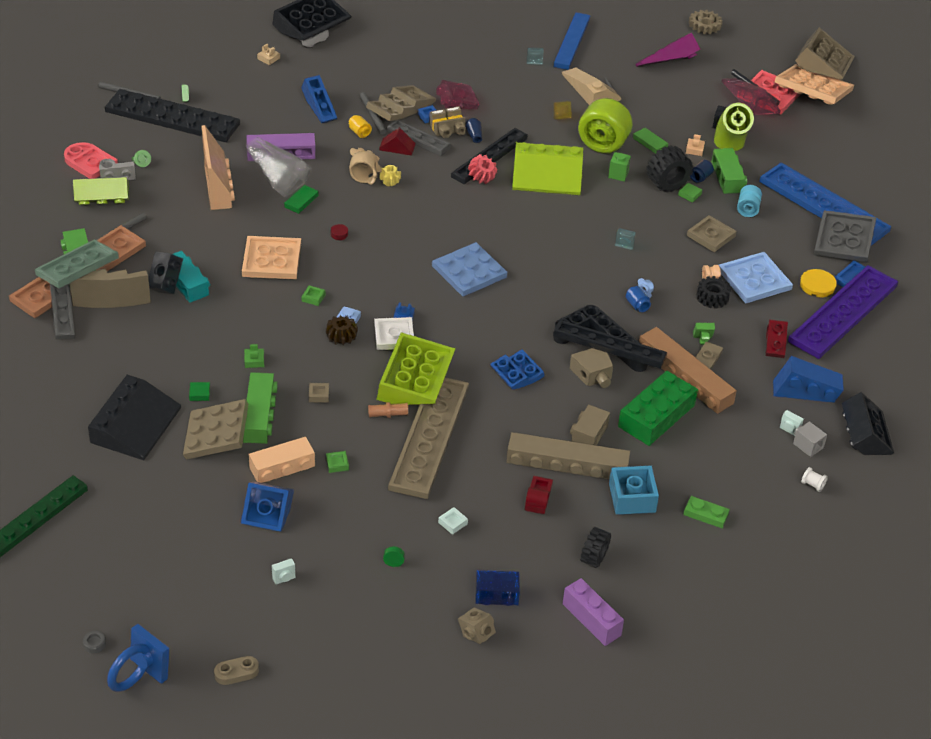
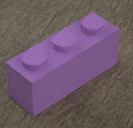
M582 578L565 588L563 605L604 646L622 635L624 619Z

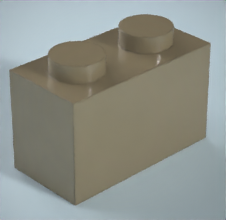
M588 405L585 411H581L577 424L574 423L571 427V442L597 446L609 425L610 412Z

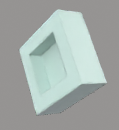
M786 410L783 413L780 428L794 435L795 430L803 424L804 419Z
M453 507L439 517L438 523L453 535L468 524V518Z
M292 558L272 565V579L275 585L296 578L295 563Z

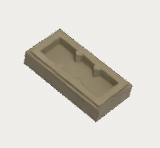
M706 341L695 358L712 370L723 352V347Z

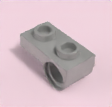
M112 159L100 161V178L127 177L128 180L136 179L134 161L116 164Z

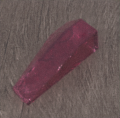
M736 78L722 79L723 84L741 103L750 107L753 115L780 114V109L765 89Z

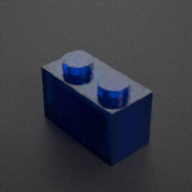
M476 571L475 604L519 605V572Z

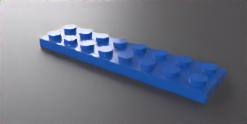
M783 163L778 164L760 177L761 183L821 219L824 210L874 217ZM876 218L871 246L891 230L890 225Z

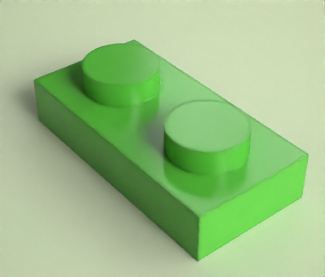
M691 496L684 510V515L723 528L730 509Z

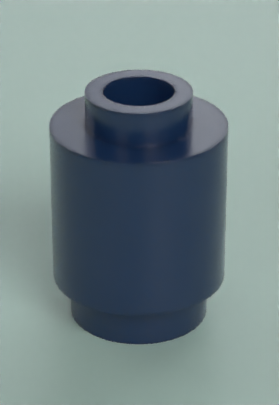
M708 160L700 161L692 169L693 173L690 177L694 182H703L714 172L712 163Z

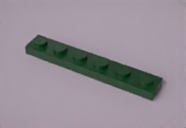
M72 475L0 529V557L87 492V485Z

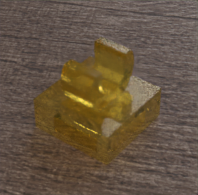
M571 101L553 102L554 119L572 118Z

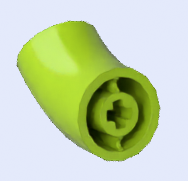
M733 103L724 110L719 118L714 136V143L720 149L733 148L734 151L744 147L748 131L754 121L753 112L750 107L743 103Z

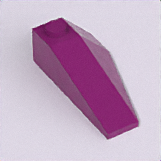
M690 33L655 52V54L636 63V66L679 60L685 57L690 59L697 55L696 51L700 50V47L693 34Z

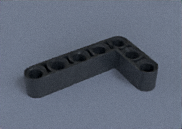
M595 305L584 306L559 319L639 343ZM559 320L555 322L554 329L556 328ZM553 336L556 343L566 344L570 342ZM617 356L636 372H643L647 369L646 364Z

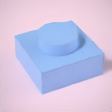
M344 306L337 315V318L340 315L342 317L348 315L349 319L352 318L357 323L361 317V311Z

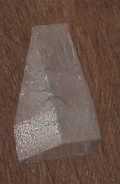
M256 137L246 145L255 162L261 166L263 174L267 175L270 179L271 186L285 198L308 181L312 168L299 157L259 137Z

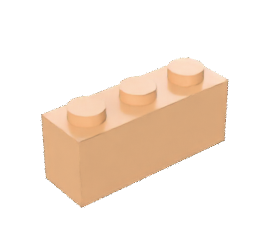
M302 437L250 453L249 467L256 481L264 483L315 467V452L307 438Z

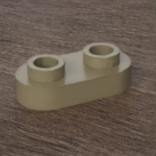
M251 656L223 661L214 668L215 680L222 685L250 680L259 673V663L256 658Z

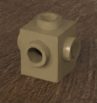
M477 608L471 609L458 618L463 637L478 644L487 641L489 637L496 633L494 619L491 614Z

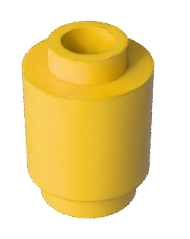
M354 115L349 120L350 129L360 138H365L371 133L372 127L363 117Z

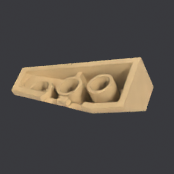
M578 68L562 72V75L589 105L602 98H610L616 101L621 100V97L614 89Z

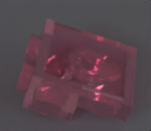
M442 80L436 89V94L441 97V104L446 109L458 106L461 110L463 107L478 109L480 105L470 85Z

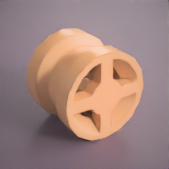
M704 265L702 268V279H706L707 276H710V278L716 276V279L721 277L719 265H713V267Z

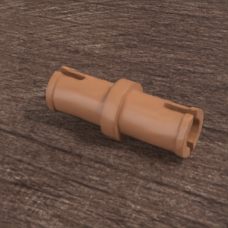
M386 402L385 405H368L369 418L380 416L391 418V416L408 415V403L390 404V402Z

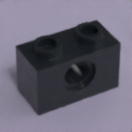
M155 252L148 277L149 289L161 293L174 294L183 258L171 253Z

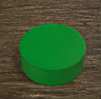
M392 546L384 551L383 560L388 566L398 567L404 563L405 552L401 548Z

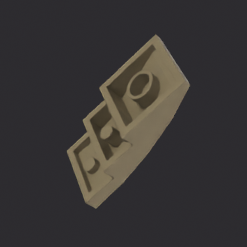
M414 85L392 87L391 93L380 94L378 101H369L366 108L388 121H394L417 113L418 109L428 107L437 98Z
M105 268L92 271L69 283L72 304L76 307L115 308L151 303L146 270L127 274L126 269L107 273Z

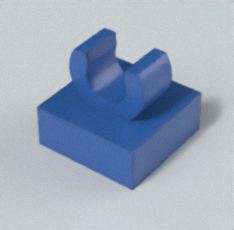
M399 302L393 318L412 317L413 321L415 308L411 304H408V307L401 306L402 304Z

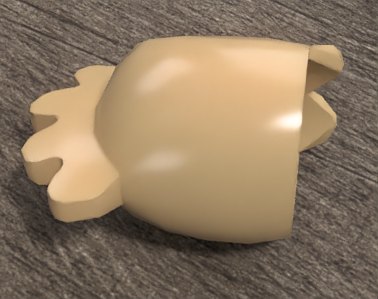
M351 148L350 154L352 158L349 165L351 177L360 183L372 185L376 181L377 172H382V168L378 164L380 158L370 150L365 151L362 148Z

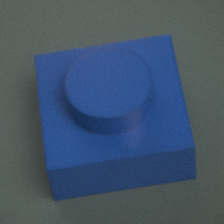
M433 105L418 109V115L424 123H429L430 112L436 111Z

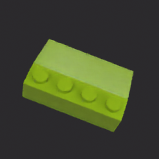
M516 142L512 190L580 195L583 148Z
M401 332L380 381L376 400L390 402V404H435L455 348Z

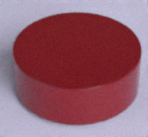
M343 224L332 226L331 237L335 240L346 239L348 237V227Z

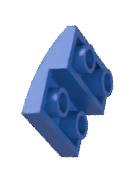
M523 349L510 357L505 354L490 364L511 389L525 387L545 377L543 370Z

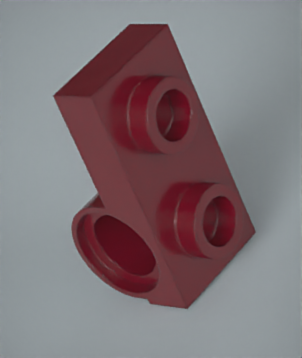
M769 319L765 356L785 357L788 322Z
M533 476L526 496L525 511L545 515L553 486V479Z

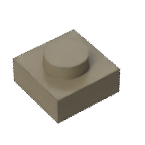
M309 383V402L329 403V383Z

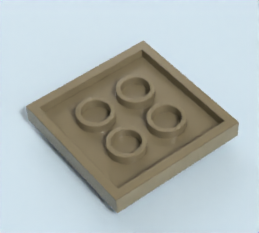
M246 399L191 411L183 451L185 459L242 448L249 405Z

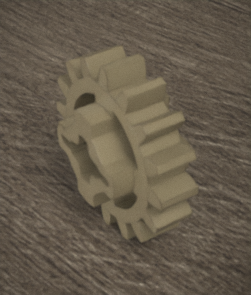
M694 11V14L691 13L689 17V27H693L692 30H697V33H717V30L720 31L723 20H721L722 17H718V13L714 14V11Z

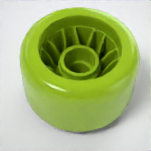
M610 98L598 99L588 106L579 121L578 131L580 138L593 151L599 153L615 152L622 147L631 133L633 126L632 117L622 103Z

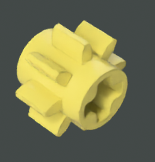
M387 165L382 168L380 180H383V184L394 186L396 183H399L401 171H397V167Z

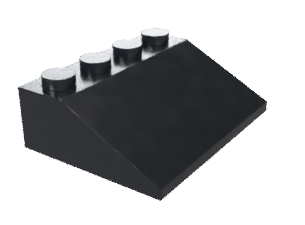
M296 0L274 10L272 25L282 34L304 41L351 19L352 16L335 0Z
M127 374L89 424L90 443L144 461L181 409V404L146 380Z

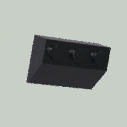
M862 392L843 402L844 411L842 414L847 421L846 429L850 434V444L853 449L859 450L863 455L894 454L883 411Z

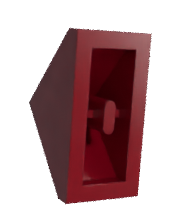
M399 127L383 138L379 151L412 156L416 143Z

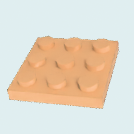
M247 236L242 277L297 279L301 238Z

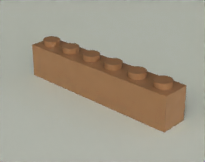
M655 327L640 336L639 343L667 352V357L661 369L671 372L698 389L697 398L718 414L734 404L737 390L659 328Z

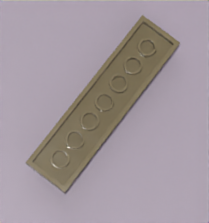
M445 378L436 403L420 404L389 482L388 491L428 499L469 389V383Z

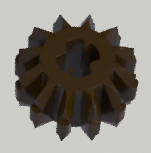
M340 315L338 318L333 316L332 320H328L326 334L329 342H335V345L339 343L344 345L345 343L351 344L352 340H356L358 326L354 319H349L348 315L346 317Z

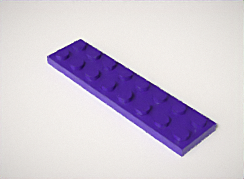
M867 265L789 336L788 342L820 359L897 287L898 281Z

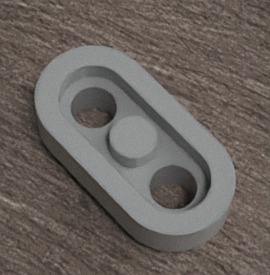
M325 30L307 40H301V43L305 47H313L316 43L325 41L329 37V32Z

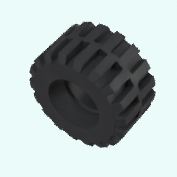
M665 146L662 150L656 151L657 153L651 156V160L648 161L649 165L646 166V173L659 190L673 192L689 181L694 166L689 157L678 146Z

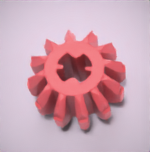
M480 154L474 157L468 166L469 175L474 177L473 181L478 180L479 184L482 182L485 184L489 183V181L495 178L498 170L496 163L492 162V158L488 159L486 155L482 157Z

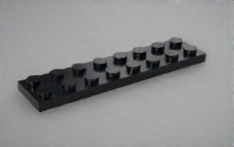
M119 89L105 106V112L198 136H202V126L205 125L215 140L227 143L240 125L239 118L125 89Z

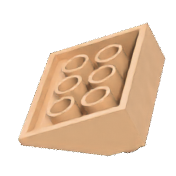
M203 125L204 167L211 210L232 208L231 201H235L231 171L229 169V159L225 158L223 149L207 127Z

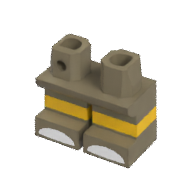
M459 106L430 112L429 125L436 136L448 138L452 133H457L458 135L465 134V117H462Z

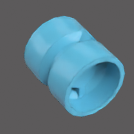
M746 185L740 190L737 210L744 217H753L759 212L762 192L757 186Z

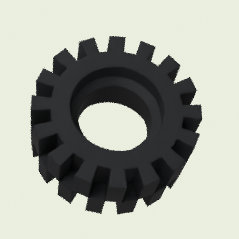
M716 276L703 278L698 284V302H703V306L709 305L708 308L714 306L717 309L718 306L720 308L724 305L726 306L731 292L730 284L725 279L722 281L721 277L716 279Z
M593 527L590 535L588 534L587 541L584 543L585 546L582 549L580 561L598 568L609 548L611 533L598 527Z

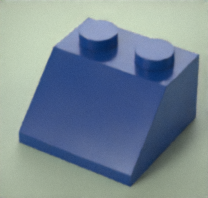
M249 482L241 524L281 532L291 509L294 489L260 482Z

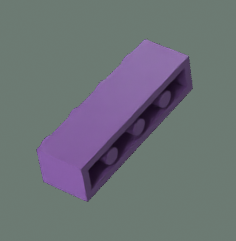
M314 133L247 135L248 161L315 159Z

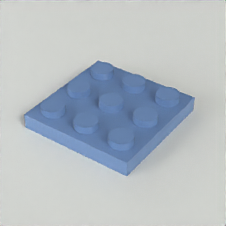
M477 242L432 261V267L463 297L507 278V271Z

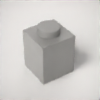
M809 421L795 430L793 444L812 457L824 448L827 434Z

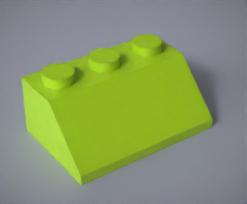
M127 177L73 180L74 201L76 203L79 202V205H89V202H97L98 205L107 204V201L123 204L125 200H129V181Z

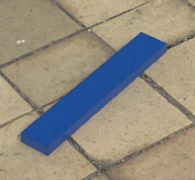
M575 13L554 61V67L569 70L590 21V15Z

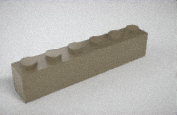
M511 432L506 463L610 479L611 468L628 467L630 451Z

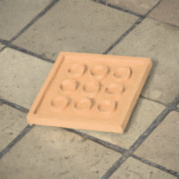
M797 64L776 76L775 83H778L782 88L789 87L794 89L793 91L796 93L808 94L810 98L822 99L824 103L830 105L841 100L853 91L854 85L851 83L806 71Z

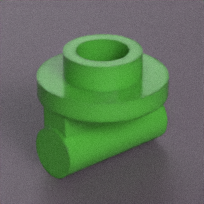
M139 150L132 157V161L139 167H146L151 162V155L146 150Z

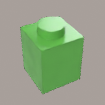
M614 152L610 162L608 178L625 182L629 172L631 156Z

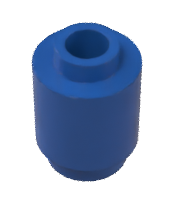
M639 286L628 289L625 297L633 308L639 312L647 311L651 306L650 298Z

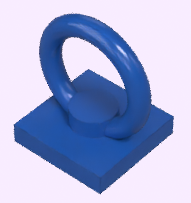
M139 624L132 627L131 646L116 658L107 676L109 688L115 692L127 690L143 676L145 671L159 683L168 679L169 647ZM130 658L138 667L129 678L118 683L116 680L118 672Z

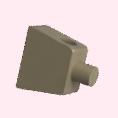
M591 348L571 354L570 369L587 386L599 383L602 388H606L611 384L613 364L607 352Z

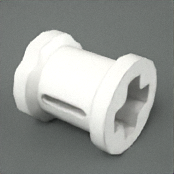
M809 467L805 471L801 483H807L815 487L816 491L821 492L828 476H822L812 471V468Z

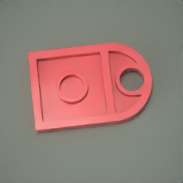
M75 143L64 151L66 164L89 179H96L100 176L99 165L103 159H112L115 161V164L118 163V159L90 143Z

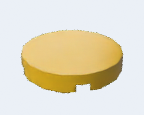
M812 269L802 274L800 286L808 295L812 296L814 294L820 298L828 297L836 289V279L829 272Z

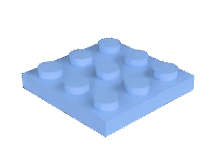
M765 252L719 265L721 275L745 304L792 290L793 284Z

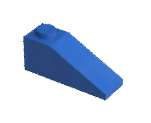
M320 75L304 79L301 89L307 103L321 123L336 120L337 115Z

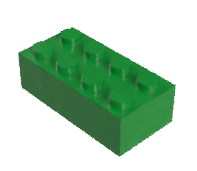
M665 371L620 410L618 427L650 446L695 406L698 389L671 372Z

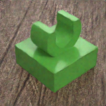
M696 323L693 330V338H700V345H704L706 341L708 342L712 338L715 331V323Z
M250 344V349H244L245 368L264 367V348L258 349V344Z

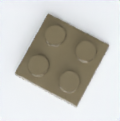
M708 215L687 231V236L709 250L716 252L735 238L737 231Z

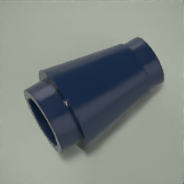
M476 118L469 119L466 122V130L473 142L479 143L482 141L481 122Z

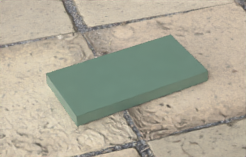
M94 239L36 268L35 273L38 277L55 287L61 288L118 259L119 255L117 251Z

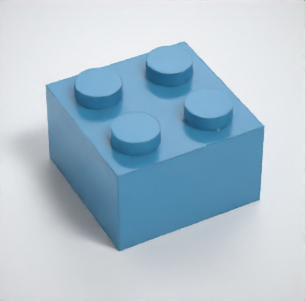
M652 466L611 468L609 486L615 514L655 513L659 494Z

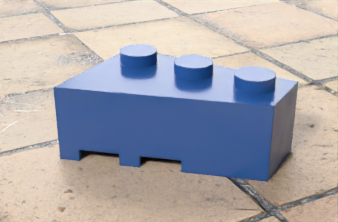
M793 356L788 359L773 380V396L834 403L844 391L843 374Z

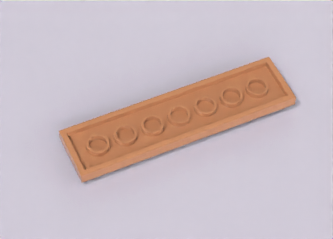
M120 225L97 240L117 251L119 258L96 270L106 268V271H109L146 247V241ZM38 277L9 295L10 302L33 318H36L52 308L50 283Z

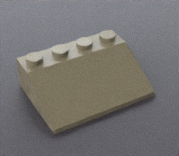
M819 27L807 40L795 62L806 71L842 80L855 56Z

